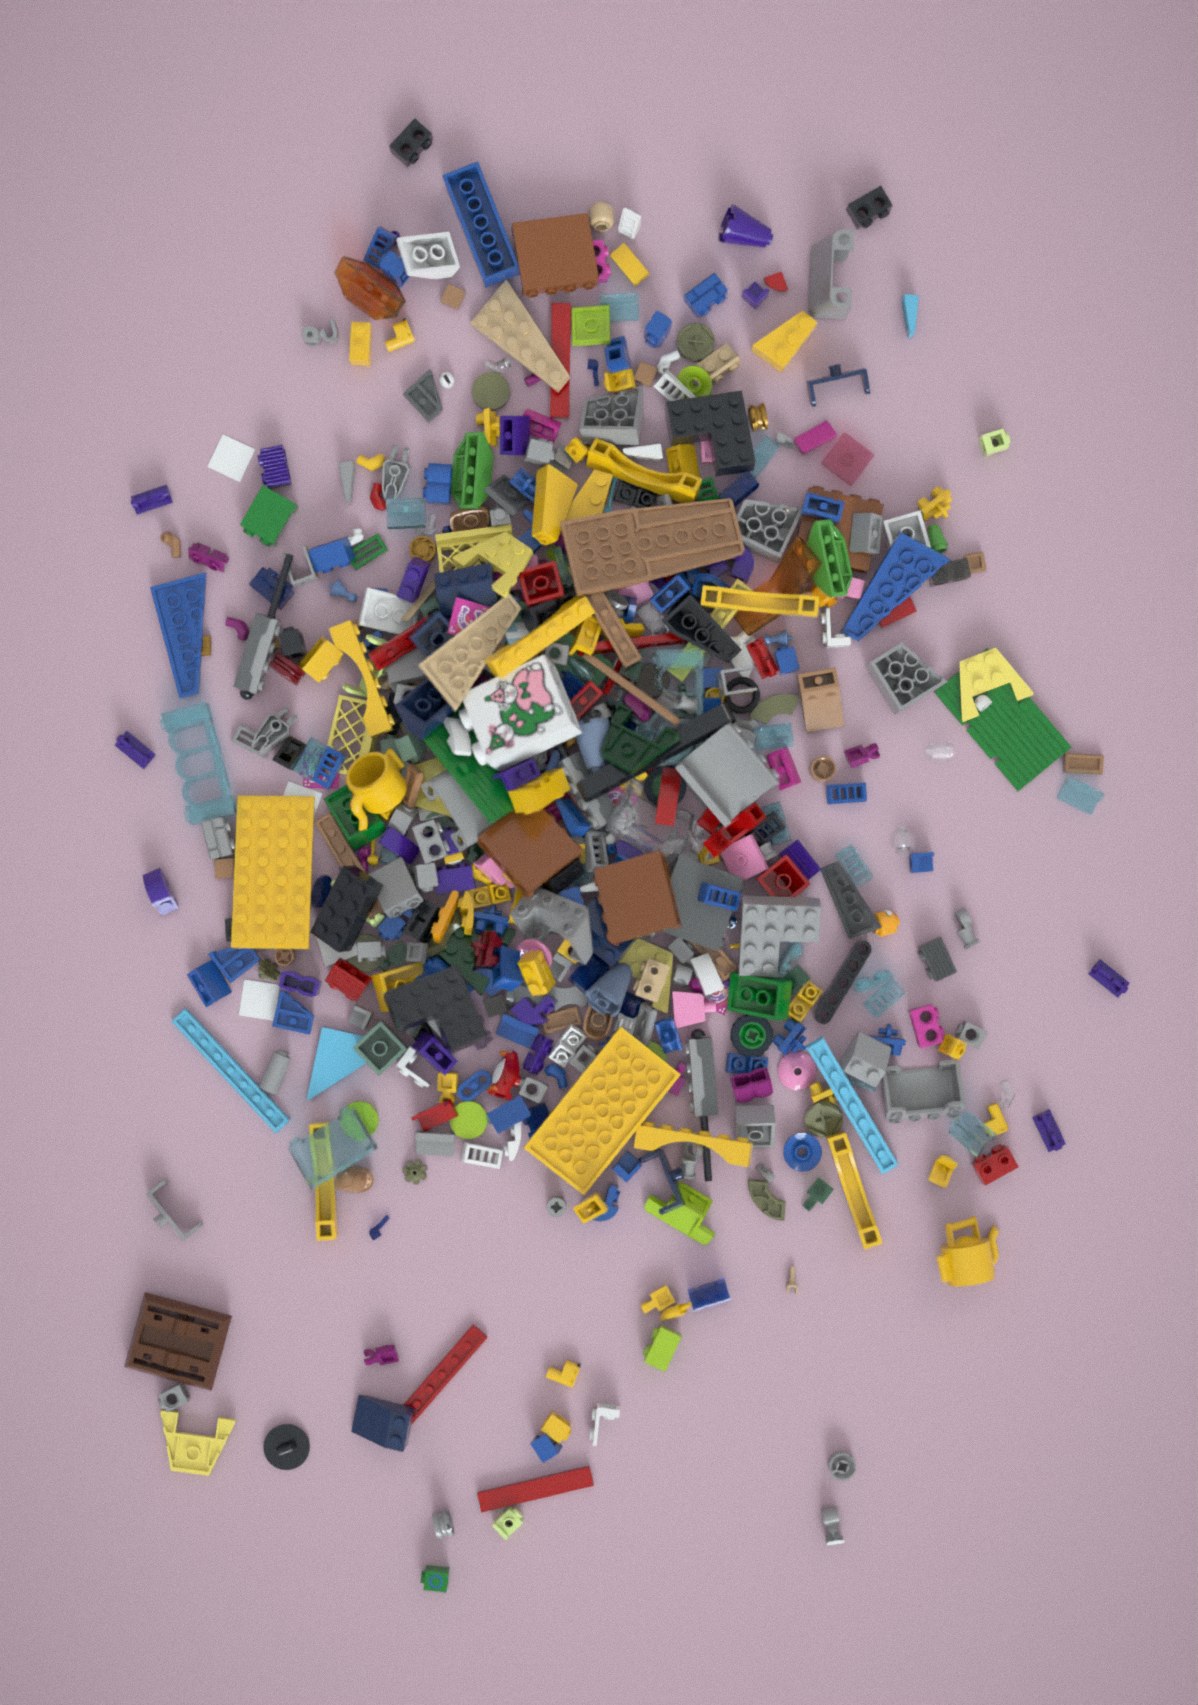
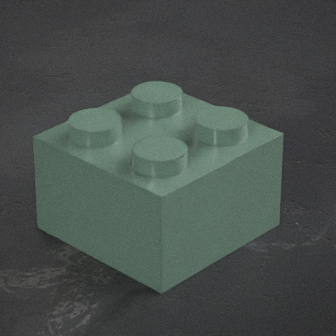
M381 1020L353 1047L378 1076L409 1048L384 1020Z

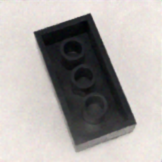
M355 865L342 866L310 933L338 953L351 951L383 884Z

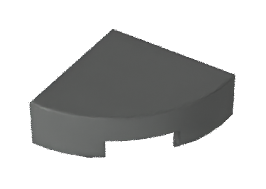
M507 990L506 1008L512 1009L514 1007V990Z

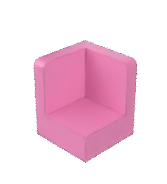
M852 577L846 596L860 599L865 581Z

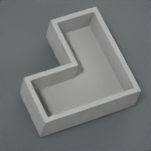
M742 895L738 957L739 976L778 977L780 941L819 943L820 898Z

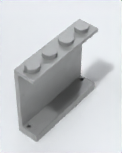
M731 721L681 760L675 767L724 827L729 825L736 815L771 787L780 783L779 773L774 768H769L766 764L768 761L762 753L758 754L754 750V743L749 738L745 739L741 734L743 731L739 725L733 724Z

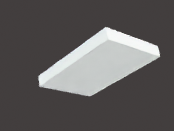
M366 587L358 625L399 635L417 623L420 609L414 613L409 621L401 620L414 603L398 598L395 594Z

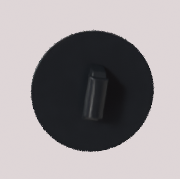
M283 1424L276 1426L267 1434L263 1449L265 1457L271 1465L281 1470H292L305 1462L309 1455L310 1443L302 1429L295 1425Z

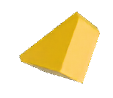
M595 1191L573 1207V1210L582 1223L585 1224L608 1211V1205L598 1191Z

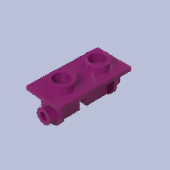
M199 542L197 544L193 543L191 548H188V558L194 563H201L214 571L224 573L225 564L229 561L226 553L214 549L212 554H208L210 547Z

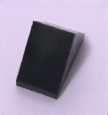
M290 736L272 760L293 771L307 745Z

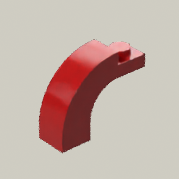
M754 802L736 815L726 827L723 825L714 834L710 835L703 844L715 858L767 816L757 803Z

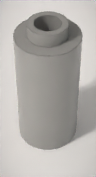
M278 1049V1052L273 1051L260 1082V1089L277 1094L291 1061L288 1052Z

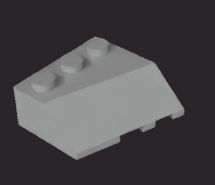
M643 386L637 387V390L631 392L626 390L619 391L620 394L614 396L606 394L585 399L579 428L582 444H593L595 438H598L613 445H639L643 421Z
M745 499L737 514L744 546L750 551L778 564L799 521L802 507H790L784 504L775 505L768 504V502Z
M903 643L898 644L865 665L894 714L904 710L948 682L935 673L934 669L922 662Z

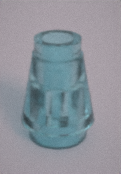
M577 656L573 657L568 663L579 680L585 684L591 681L597 674L594 671L595 668Z

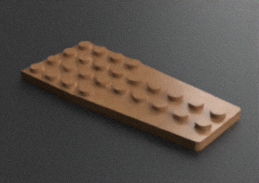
M730 498L618 510L560 521L576 596L641 584L741 556L745 550L734 504Z

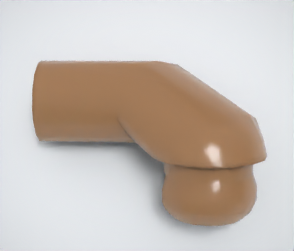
M163 532L160 539L171 547V557L180 558V539L171 532Z

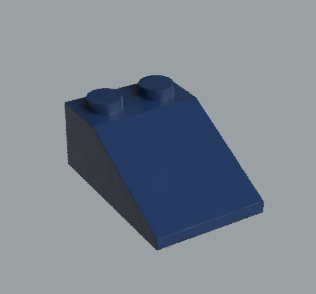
M435 610L408 638L428 658L456 635L447 633L450 623L440 612Z
M359 1394L351 1432L384 1448L404 1452L408 1444L415 1408Z

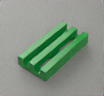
M378 533L352 549L355 554L378 540L377 544L350 561L355 570L388 551ZM380 546L382 547V549H380L379 551L375 552L374 554H372L371 556L367 557L366 559H364L363 561L359 562L358 564L355 563L356 561H358L359 559L363 558L364 556H366L367 554L371 553L372 551L376 550V549L379 548Z

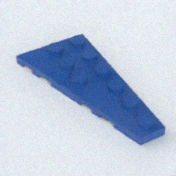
M899 531L841 632L859 641L881 619L889 615L897 605H900L922 586L923 582L930 576H933L940 567L947 564L950 558Z
M206 572L150 587L180 699L199 694Z

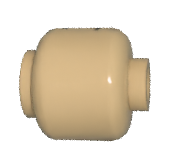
M599 201L592 205L589 209L590 226L598 232L609 230L614 223L613 207L604 201Z

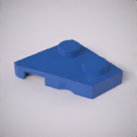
M228 948L208 953L230 983L234 982L261 960V957L254 949Z
M280 990L272 1026L310 1035L315 1015L284 990Z

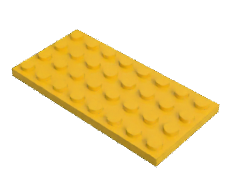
M238 795L231 948H310L314 796Z
M620 1026L523 1147L581 1194L585 1195L681 1074Z

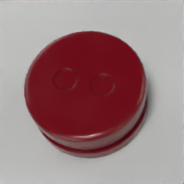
M276 653L273 661H270L268 664L269 667L297 686L306 672L284 655Z

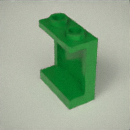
M262 485L240 526L244 528L243 532L251 537L254 535L260 538L259 541L268 547L271 544L276 546L278 537L292 513H296L298 506Z

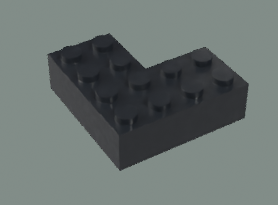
M742 391L666 402L665 415L671 446L709 441L716 477L754 470L756 461Z
M458 965L388 990L384 994L383 999L398 1033L434 1020L449 1055L483 1042L487 1037V1032Z

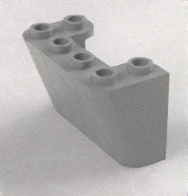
M838 230L814 244L811 248L808 310L813 317L847 318L851 308L852 288L832 287L833 262L846 260L849 250L853 251L854 230ZM838 293L846 294V302L836 299V295Z
M448 770L421 784V788L430 802L440 796L459 828L458 831L450 835L459 852L476 843L480 834L500 820L498 819L490 824ZM428 786L433 789L434 794L429 791ZM458 836L463 839L464 844L459 841Z
M538 887L534 890V895L529 899L523 895L510 914L525 939H535L543 942L549 932L553 931L571 943L574 949L569 956L571 959L586 965L593 954L588 909L579 903ZM542 930L541 936L533 937L535 931Z
M959 1060L939 1061L937 1067L901 1070V1065L887 1066L886 1072L882 1077L885 1119L890 1121L891 1124L900 1123L901 1120L916 1122L920 1121V1118L936 1120L940 1116L956 1118L964 1109L965 1098Z

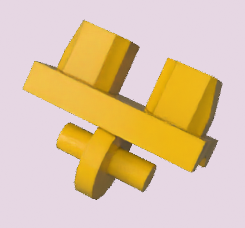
M487 408L484 409V412L476 414V423L479 426L484 425V431L482 432H484L488 444L493 447L497 446V437H500V417H496V412Z
M937 486L931 492L934 498L931 502L925 497L917 501V507L921 511L924 521H927L932 516L935 519L940 516L943 519L948 517L946 511L951 508L949 505L952 502L951 492L948 489L943 490Z
M819 1081L809 1085L812 1094L810 1097L813 1102L826 1097L827 1099L823 1101L833 1104L837 1101L835 1095L832 1096L834 1093L830 1086L822 1090Z

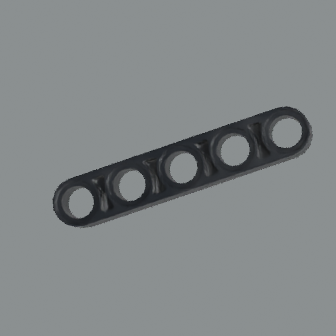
M859 940L853 944L814 1009L813 1017L818 1023H829L871 954L872 948L868 942ZM860 944L866 945L867 950L865 954L861 955L858 953L857 947ZM851 960L857 963V967L853 971L847 968V964ZM840 977L847 979L845 987L838 986L837 981ZM831 993L837 995V1001L833 1004H830L827 1000L828 995ZM820 1010H826L827 1018L825 1020L818 1019L817 1014Z

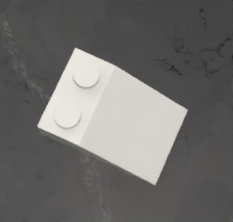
M449 232L399 237L396 239L407 276L429 279L453 277L460 268Z

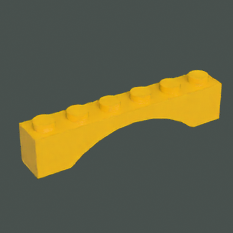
M595 438L588 451L586 466L592 469L612 474L613 477L660 495L668 494L670 499L680 503L695 502L699 495L702 478L686 472L663 473L647 469L627 458L613 444Z
M703 586L701 598L702 607L818 618L820 603L819 596L762 593L714 586Z
M575 596L562 605L553 616L538 628L510 645L499 649L485 659V662L493 675L502 679L593 615L595 611L586 596Z
M349 620L328 628L335 647L354 660L364 677L367 687V705L363 720L369 736L374 738L394 730L392 727L395 724L391 713L387 714L385 708L388 706L385 696H381L378 690L381 688L378 678H374L371 672L374 671L371 660L366 659L364 654L367 653L366 646L358 638L360 631L357 624L353 625V622Z
M331 1121L312 1122L309 1124L315 1178L316 1241L336 1240L338 1238V1220Z
M643 1121V1124L636 1130L634 1148L654 1151L663 1145L673 1142H694L714 1150L728 1164L748 1167L751 1163L753 1142H749V1138L746 1137L730 1139V1135L719 1133L718 1136H712L709 1131L699 1130V1133H694L691 1128L681 1127L680 1130L673 1129L672 1125L662 1124L661 1127L654 1126V1122Z
M843 1130L826 1136L862 1247L865 1250L883 1244L860 1180L846 1132Z

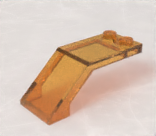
M796 537L771 578L755 588L753 592L802 595L822 562L802 538ZM738 610L734 618L745 633L751 636L781 616V614Z

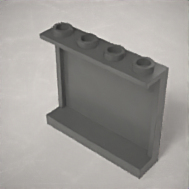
M676 855L669 874L682 927L678 929L668 928L662 930V932L718 951L724 945L725 937L723 936L725 930L730 928L732 922L730 916L735 911L698 901L697 898L701 884L705 882L742 893L744 878L681 855ZM716 890L713 901H715L718 890ZM726 892L723 893L721 903H723ZM733 894L730 895L728 905L731 904Z

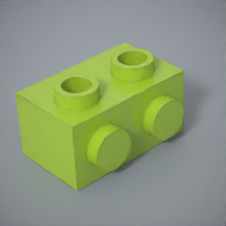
M660 1324L658 1328H654L650 1337L653 1340L650 1346L646 1345L642 1355L645 1356V1363L666 1372L682 1336L681 1333Z

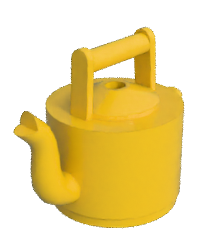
M388 749L385 755L379 752L367 753L359 757L348 769L346 783L354 794L350 806L353 814L359 819V831L367 830L368 827L367 815L362 805L368 812L379 814L384 820L388 821L389 816L405 796L407 783L400 773L405 763L401 761L393 749Z
M975 1216L952 1224L946 1223L947 1243L940 1246L941 1254L936 1256L941 1281L947 1282L949 1286L960 1287L982 1284L995 1278L994 1265L999 1258L996 1238L1000 1230H997L996 1226L993 1225L988 1233V1238H981ZM971 1226L973 1237L960 1236L954 1240L953 1231Z

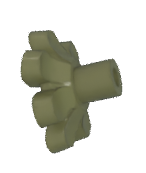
M267 958L259 961V978L262 980L265 978L271 981L277 980V977L281 975L279 970H275L278 967L277 963L273 962L270 964V960Z
M416 1159L415 1163L411 1160L407 1161L408 1168L404 1167L402 1169V1172L407 1174L405 1180L407 1182L413 1180L415 1185L419 1184V1179L425 1180L427 1178V1175L423 1172L427 1171L428 1168L426 1165L421 1166L422 1161L420 1159Z

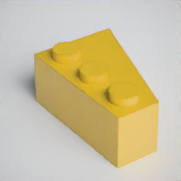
M801 311L753 344L751 351L782 373L814 331L818 322Z
M594 469L571 503L565 520L602 514L613 475Z
M556 768L542 773L541 776L508 791L515 812H524L526 815L539 811L555 799L563 797L564 793L570 790L563 768Z

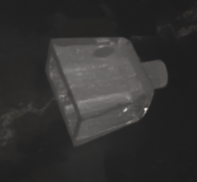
M650 600L636 609L635 615L650 636L665 634L670 630L662 622L664 616Z

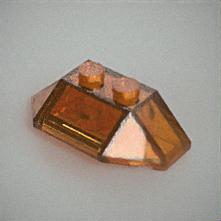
M343 256L334 273L338 278L344 298L374 320L398 317L406 302L399 286L368 263Z

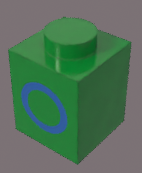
M427 1565L426 1570L421 1573L420 1583L424 1584L423 1590L447 1592L450 1567Z

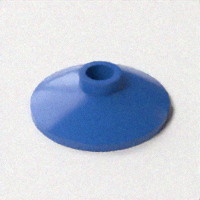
M797 1133L786 1141L783 1148V1156L788 1166L792 1169L805 1172L818 1165L822 1156V1149L814 1136L807 1133ZM804 1148L805 1154L800 1155L798 1150Z

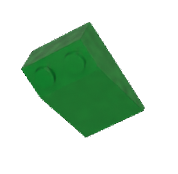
M345 785L325 797L324 801L347 840L356 851L361 846L382 835L386 827L378 814L368 812L362 805L367 815L368 827L367 830L359 831V819L353 814L350 806L354 794Z
M731 972L727 1010L776 1021L788 1019L792 980L764 976H739V973Z

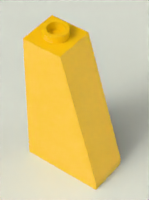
M550 464L537 470L532 537L546 546L558 540L561 532L560 521H565L578 486L576 482Z

